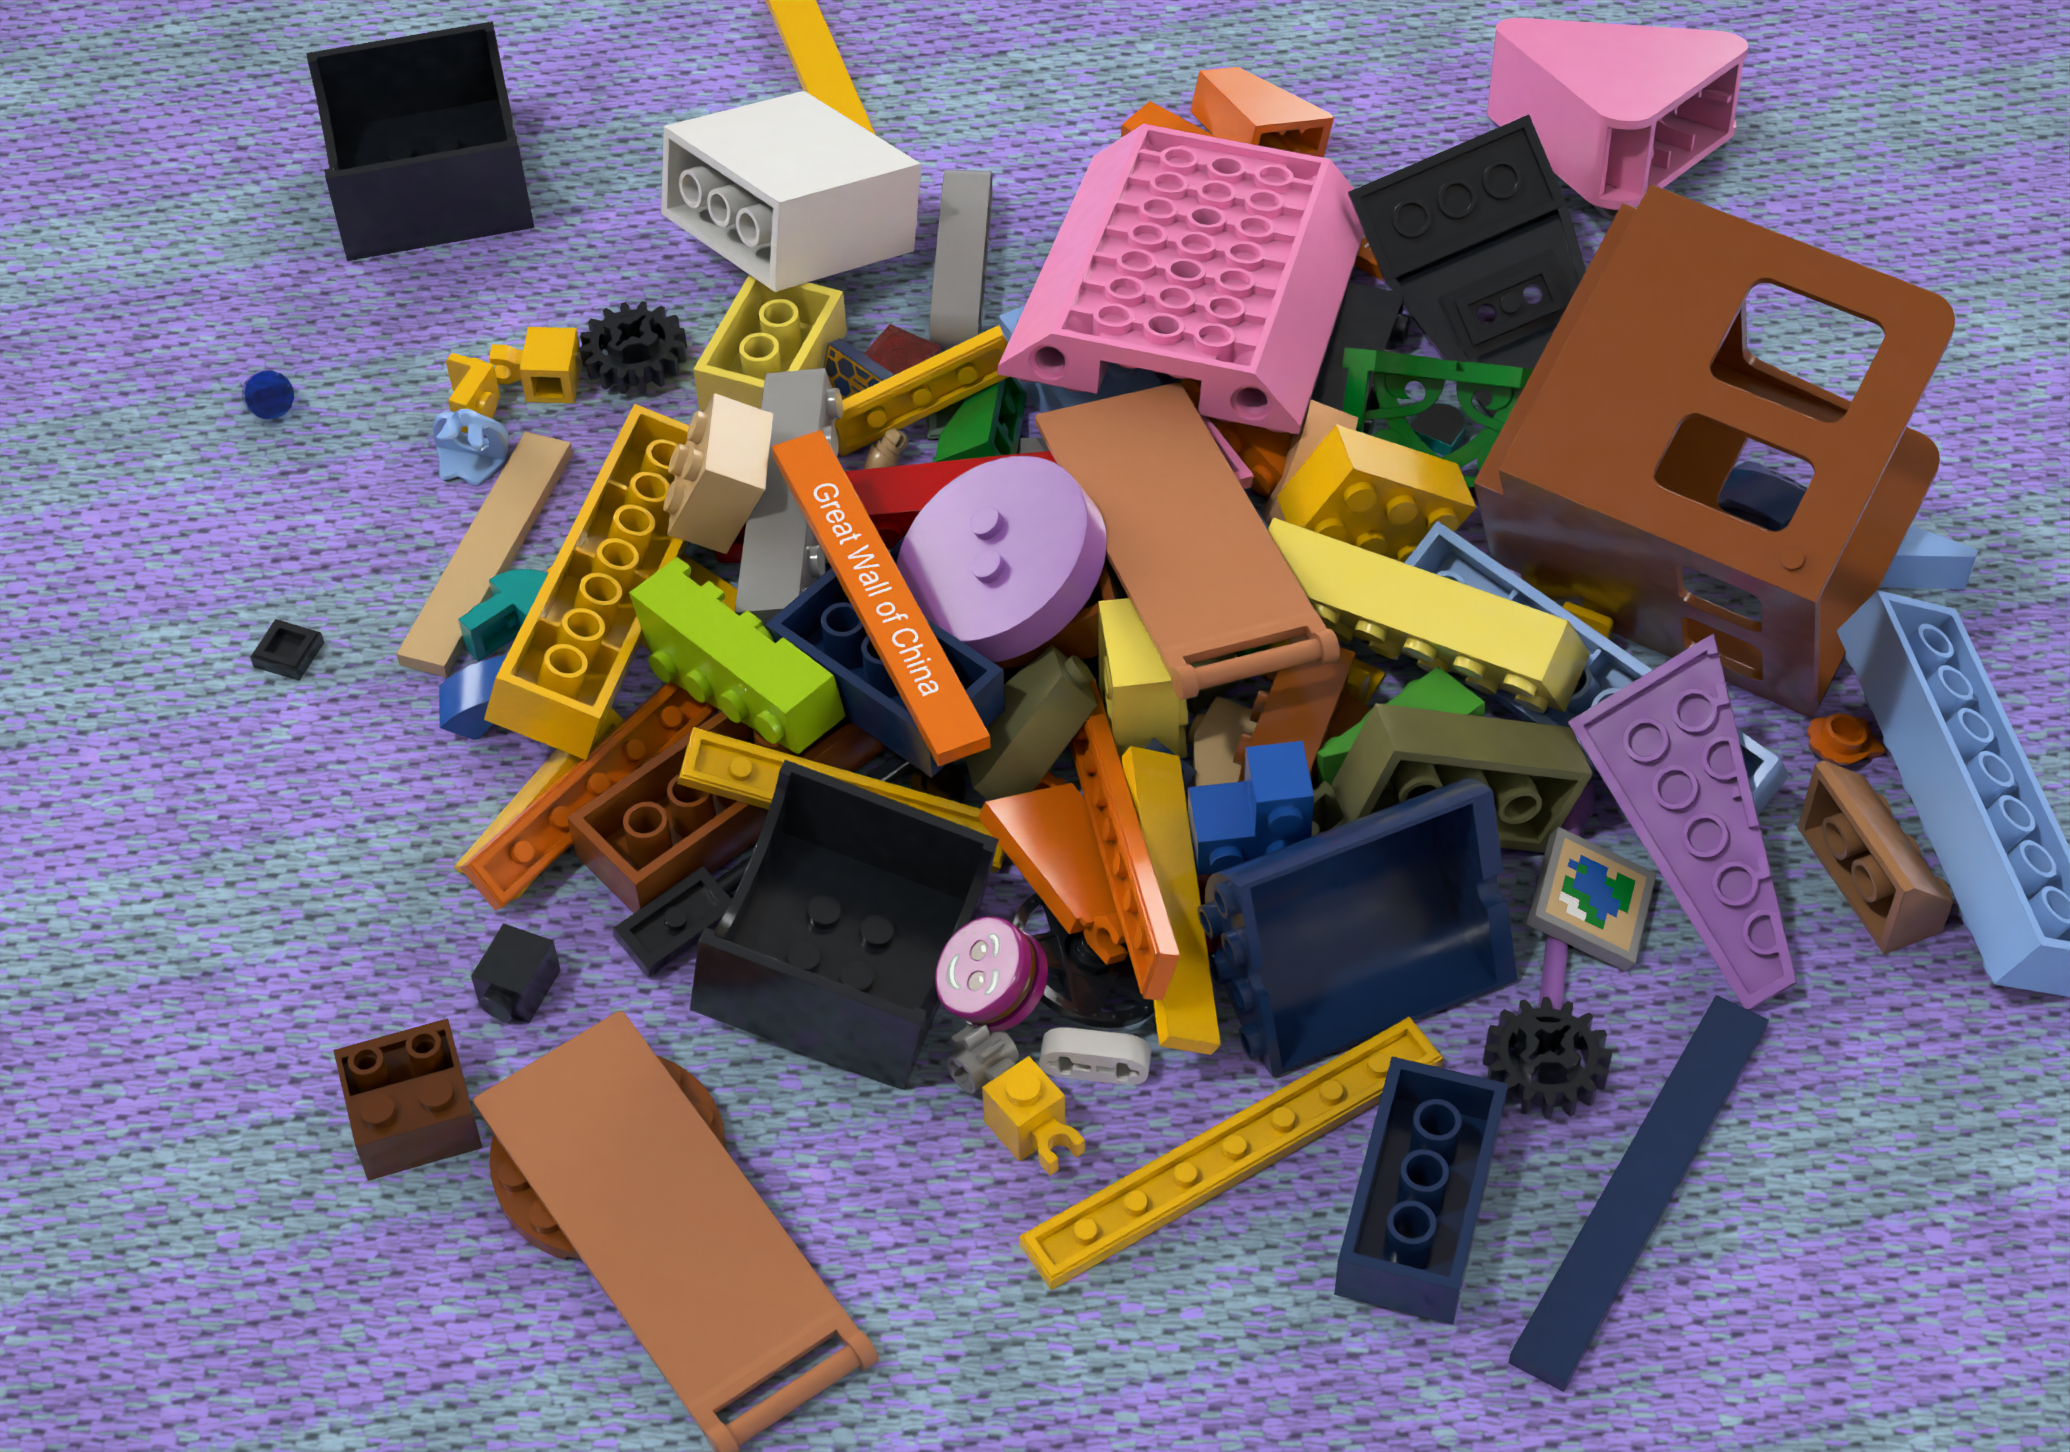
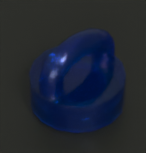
M272 370L258 371L250 375L242 389V402L246 409L255 417L266 420L277 419L285 415L292 407L294 400V391L289 379L283 374Z

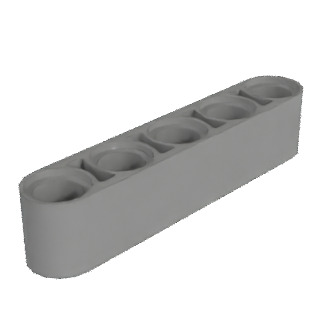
M944 170L930 308L929 339L931 349L948 350L981 334L992 208V171Z

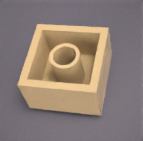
M715 393L704 412L697 410L694 413L688 428V441L685 445L679 443L676 445L669 463L668 472L675 475V479L668 489L663 507L665 512L670 513L667 535L727 554L765 491L773 413Z

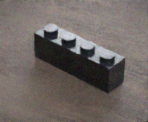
M1352 282L1348 283L1311 400L1343 412L1348 368H1342L1345 347L1398 353V349H1394L1395 344L1405 343L1410 325V315L1403 314L1404 293ZM1372 371L1366 411L1381 409L1376 396ZM1374 419L1364 421L1363 433L1372 436Z

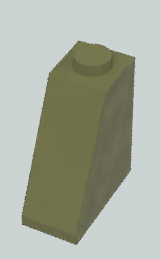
M1052 644L1004 684L1005 711L986 727L990 735L991 748L965 757L973 788L989 801L1032 792L1097 707L1090 684L1094 677L1080 658L1075 655L1068 658Z

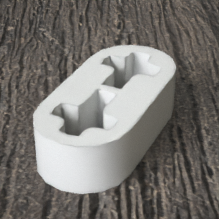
M1058 1027L1050 1029L1044 1034L1039 1064L1043 1071L1054 1077L1134 1086L1146 1081L1149 1074L1152 1050L1144 1039L1130 1034Z

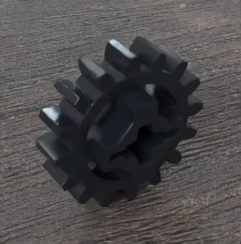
M641 301L637 309H630L629 305L623 302L620 306V312L617 313L608 308L603 309L604 320L590 319L588 321L589 331L581 332L580 334L582 346L579 349L582 365L587 367L589 379L600 378L601 386L605 390L614 384H619L620 394H626L630 386H637L640 393H646L647 383L650 382L663 387L665 385L664 375L677 376L679 374L678 363H685L687 360L685 330L680 328L678 317L676 315L666 317L665 307L659 306L653 311H648L647 302ZM659 339L664 341V346L659 343ZM604 349L608 351L607 356L602 353Z
M1543 997L1541 1006L1538 1009H1533L1531 1004L1525 999L1520 1000L1517 1016L1506 1009L1500 1012L1498 1026L1490 1025L1488 1029L1482 1063L1489 1067L1487 1079L1508 1084L1505 1103L1517 1097L1522 1100L1520 1113L1526 1115L1535 1105L1541 1107L1545 1119H1551L1554 1107L1561 1106L1563 1111L1570 1117L1575 1115L1578 1100L1588 1106L1594 1104L1597 1089L1604 1090L1606 1087L1612 1050L1604 1048L1607 1038L1605 1030L1591 1031L1594 1016L1590 1012L1577 1018L1572 1015V1002L1567 1001L1561 1010L1552 1008V1002L1549 997ZM1510 1047L1514 1049V1057L1518 1060L1515 1066L1510 1059ZM1578 1050L1581 1051L1584 1057L1585 1068L1580 1066L1581 1056L1576 1053Z

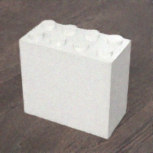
M801 91L664 126L661 214L766 287L777 292L913 252L917 228L921 163L809 93Z

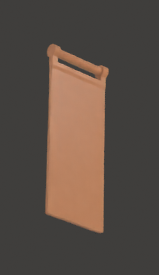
M1171 383L1043 412L1035 416V424L1056 463L1073 476L1098 507L1106 529V556L1171 677L1174 692L1179 700L1197 697L1199 690L1313 661L1324 665L1339 660L1340 648L1334 631L1326 628L1319 614L1313 608L1181 383ZM1307 635L1309 640L1193 668L1190 664Z
M623 1011L615 1012L474 1098V1106L685 1406L714 1452H740L739 1446L857 1368L865 1371L879 1361V1356L869 1338L857 1328L846 1311L838 1303ZM835 1335L844 1344V1348L726 1426L715 1415Z

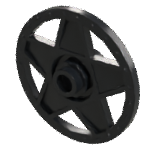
M1037 893L1033 894L1021 905L1012 924L1023 931L1030 916L1043 906L1051 932L1031 936L1044 949L1048 963V974L1058 976L1066 992L1067 999L1046 985L1040 999L1043 1004L1070 1020L1100 1028L1131 1026L1155 1013L1153 1000L1143 999V995L1140 993L1126 943L1120 944L1128 951L1125 960L1106 965L1087 944L1083 931L1069 934ZM1110 992L1142 1003L1129 1010L1101 1011Z

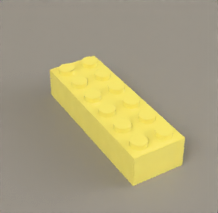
M1273 517L1268 528L1271 537L1327 629L1334 631L1338 640L1351 642L1354 636L1370 642L1368 647L1371 650L1387 658L1398 660L1400 654H1404L1418 659L1416 665L1427 672L1440 667L1446 673L1451 671L1467 677L1465 680L1466 684L1486 694L1495 695L1497 689H1501L1516 695L1514 700L1530 710L1545 713L1547 707L1565 713L1591 654L1569 620Z

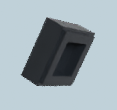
M275 619L250 658L255 668L300 681L325 642L321 632Z

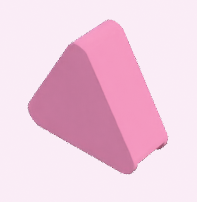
M1518 17L1505 19L1496 25L1487 116L1501 127L1526 115H1530L1550 166L1559 178L1586 201L1595 206L1619 210L1622 203L1637 207L1650 184L1664 188L1735 135V113L1743 61L1747 57L1748 43L1736 34L1715 30Z

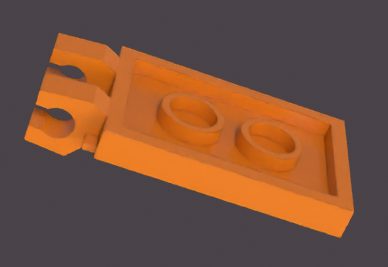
M1068 783L986 801L979 814V820L994 838L999 839L998 844L1069 934L1083 931L1087 944L1106 965L1124 961L1128 951L1120 944L1126 943L1086 801L1074 784Z

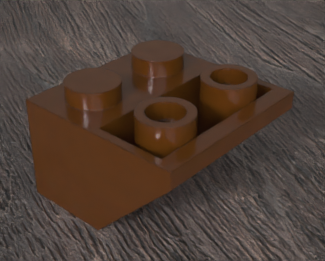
M448 1018L333 1050L355 1147L368 1181L483 1148Z

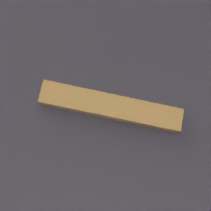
M524 432L399 648L397 658L400 666L448 677L465 647L458 618L468 613L475 605L493 597L489 579L508 571L573 455L571 442Z

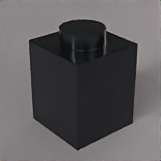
M503 923L471 975L479 1006L494 1018L509 1020L512 1017L530 1023L561 971L554 941Z

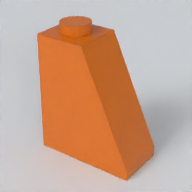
M1240 67L1199 70L1190 112L1216 138L1322 158L1325 155L1334 117L1325 110Z

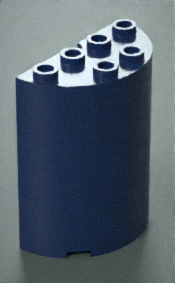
M1465 778L1222 870L1209 877L1205 889V904L1198 906L1197 911L1200 923L1205 934L1210 938L1213 951L1208 953L1210 972L1218 985L1224 984L1231 1004L1242 1026L1239 1028L1241 1044L1251 1060L1260 1058L1272 1077H1275L1368 1040L1408 1017L1413 1021L1518 980L1508 902L1503 896L1497 881V875L1504 872L1494 796L1491 788L1479 780Z

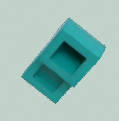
M517 569L498 574L489 579L493 597L475 605L468 613L458 618L465 648L478 662L516 638L548 573L534 569Z

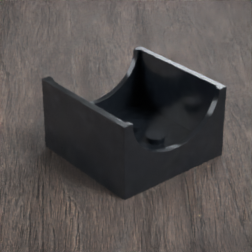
M493 21L306 53L329 169H324L325 178L347 261L535 228Z
M785 759L779 771L776 788L762 831L734 897L716 929L712 930L705 927L698 941L690 1010L883 1084L905 1090L941 1004L935 986V973L940 954L955 932L977 918L999 839Z

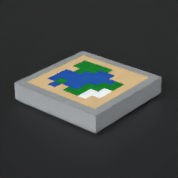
M1558 826L1549 835L1526 924L1623 971H1627L1636 963L1656 873Z

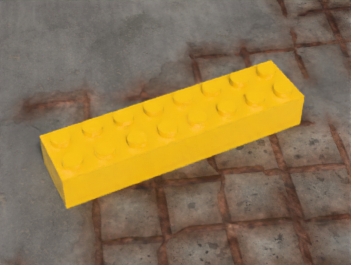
M634 403L495 678L484 720L587 760L644 638L629 592L674 558L679 557L681 559L688 544L687 541L667 535L670 513L665 512L663 507L668 489L675 479V475L668 472L670 459L678 443L685 445L688 441L689 425Z

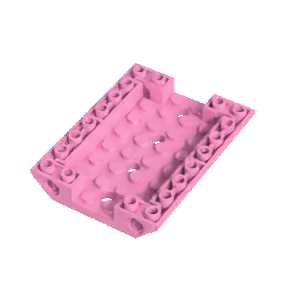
M1142 124L1093 156L998 364L997 374L1014 377L1023 382H1039L1064 387L1073 392H1089L1097 394L1109 362L1130 369L1141 368L1166 373L1179 379L1191 378L1201 380L1199 415L1213 417L1222 422H1238L1263 427L1272 432H1288L1299 435L1364 237V232L1348 197V192L1354 190V187L1331 159Z

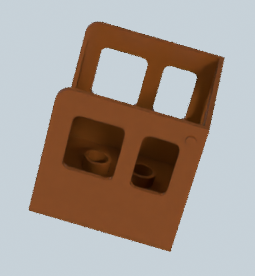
M1650 184L1638 208L1622 203L1474 481L1491 558L1502 566L1520 573L1522 580L1561 607L1565 602H1570L1610 617L1614 622L1612 633L1670 658L1677 656L1714 633L1726 682L1813 719L1846 655L1837 630L1879 590L1937 475L1940 461L1937 446L1927 435L1911 429L1907 425L1953 336L1955 316L1951 305L1945 298L1935 292ZM1761 283H1771L1872 322L1883 330L1885 337L1852 401L1770 365L1755 357L1748 350L1746 298L1753 287ZM1749 438L1805 460L1814 469V476L1789 525L1781 531L1774 532L1725 512L1718 505V497ZM1682 567H1690L1757 597L1761 602L1762 622L1751 620L1690 593L1684 587Z

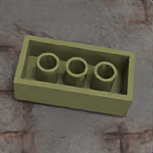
M1375 703L1331 785L1345 821L1349 823L1459 780L1473 778L1481 781L1493 790L1500 848L1545 852L1549 835L1558 826L1561 827L1593 773L1571 727Z

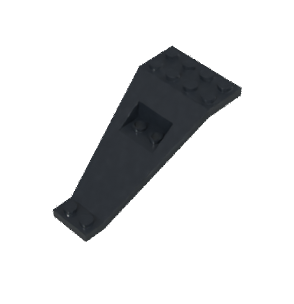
M1526 115L1348 192V197L1386 286L1390 291L1405 294L1404 309L1444 360L1535 368L1586 272V267L1566 201L1530 115ZM1534 286L1540 290L1541 299L1538 303L1530 304L1525 301L1523 291L1526 287ZM1481 306L1491 307L1495 312L1494 321L1488 324L1480 322L1477 318L1478 308ZM1488 390L1476 392L1473 397L1488 416L1493 418L1497 410L1485 408V406L1492 402V394Z

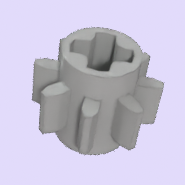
M969 1024L950 1038L955 1049L949 1052L950 1057L947 1058L946 1062L949 1073L960 1088L970 1094L978 1090L982 1095V1087L1016 1065L1015 1062L1018 1061L1019 1054L1013 1040L1005 1031L989 1032L985 1024L980 1025L978 1028Z

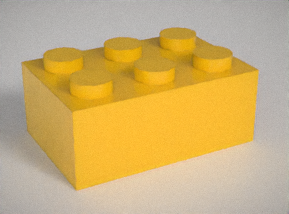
M1337 424L1277 495L1286 522L1405 563L1437 521L1455 532L1477 508L1457 463Z

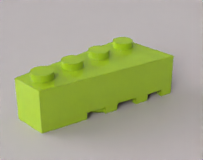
M679 557L674 558L629 592L651 655L648 657V663L655 675L663 682L669 683L671 681L688 691L698 702L703 703L706 701L723 711L733 722H742L758 731L768 742L772 744L779 743L797 754L801 753L846 716L833 674L784 637L775 643L769 631L762 624V620L747 610L740 616L732 611L723 602L725 599L724 592L710 581L699 586L689 577L691 567Z

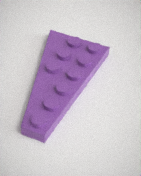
M1713 633L1571 719L1568 723L1745 1009L1752 1010L1797 984V979L1716 638Z

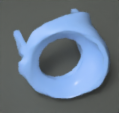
M459 409L456 412L444 411L437 414L433 424V438L439 455V475L442 480L446 481L458 477L472 486H479L495 474L505 463L509 438L508 430L503 424L471 409ZM463 426L468 427V433L461 431Z

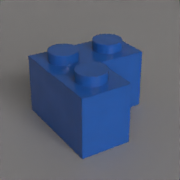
M1303 741L1246 747L1245 781L1188 787V818L1197 875L1220 872L1312 836L1314 793Z

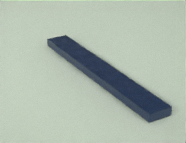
M1718 995L1714 997L1512 1349L1509 1364L1563 1392L1565 1391L1763 1037L1769 1019Z

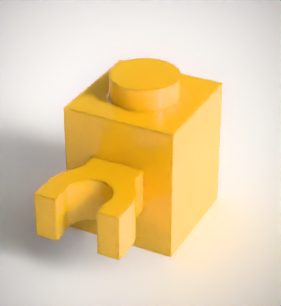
M528 327L523 350L515 349L508 345L492 344L489 362L496 365L495 373L499 385H508L521 380L526 402L575 403L582 367L577 328Z
M1030 1056L982 1087L984 1122L1019 1162L1037 1150L1041 1167L1051 1176L1059 1170V1158L1051 1151L1052 1148L1055 1146H1065L1070 1149L1076 1158L1085 1152V1139L1076 1129L1066 1125L1065 1095Z

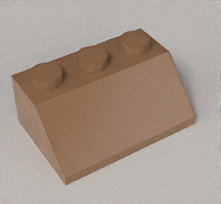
M1826 760L1816 763L1797 828L1882 953L1887 954L1942 933L1953 904L1949 888L1941 878L1934 876L1922 859L1920 848L1914 838L1910 835H1905L1892 816L1891 808L1885 797L1879 793L1876 794L1869 782L1861 774Z

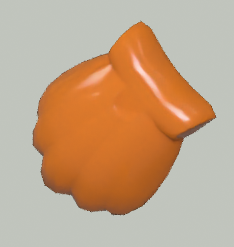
M1835 713L1829 717L1813 719L1810 722L1811 725L1807 728L1809 749L1823 760L1839 766L1852 765L1865 757L1868 759L1878 758L1885 752L1884 747L1873 735L1867 721L1863 717L1855 718L1848 714Z

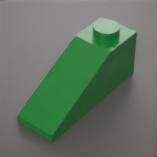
M1008 377L968 396L940 433L936 456H934L933 462L1017 454L1027 394L1018 379Z

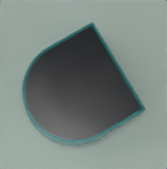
M1435 403L1425 412L1417 414L1411 421L1410 426L1432 451L1445 456L1456 451L1462 443L1465 435L1466 419L1458 408L1450 404Z

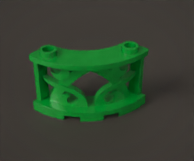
M1345 347L1342 368H1348L1343 412L1358 417L1356 431L1363 433L1364 421L1386 419L1391 429L1379 430L1373 434L1374 437L1457 463L1460 468L1477 458V465L1480 471L1534 369L1467 361L1460 362ZM1372 371L1376 396L1381 409L1366 411ZM1413 381L1421 383L1425 388L1424 399L1416 404L1400 407L1397 398L1402 400L1411 399L1406 393L1407 385ZM1445 381L1457 382V397L1464 412L1472 420L1486 427L1463 447L1440 457L1419 438L1406 417L1420 414L1431 408L1441 396ZM1488 390L1492 394V402L1485 406V408L1497 410L1493 418L1482 414L1474 407L1472 400L1476 392ZM1463 475L1467 486L1474 487V481L1477 476Z

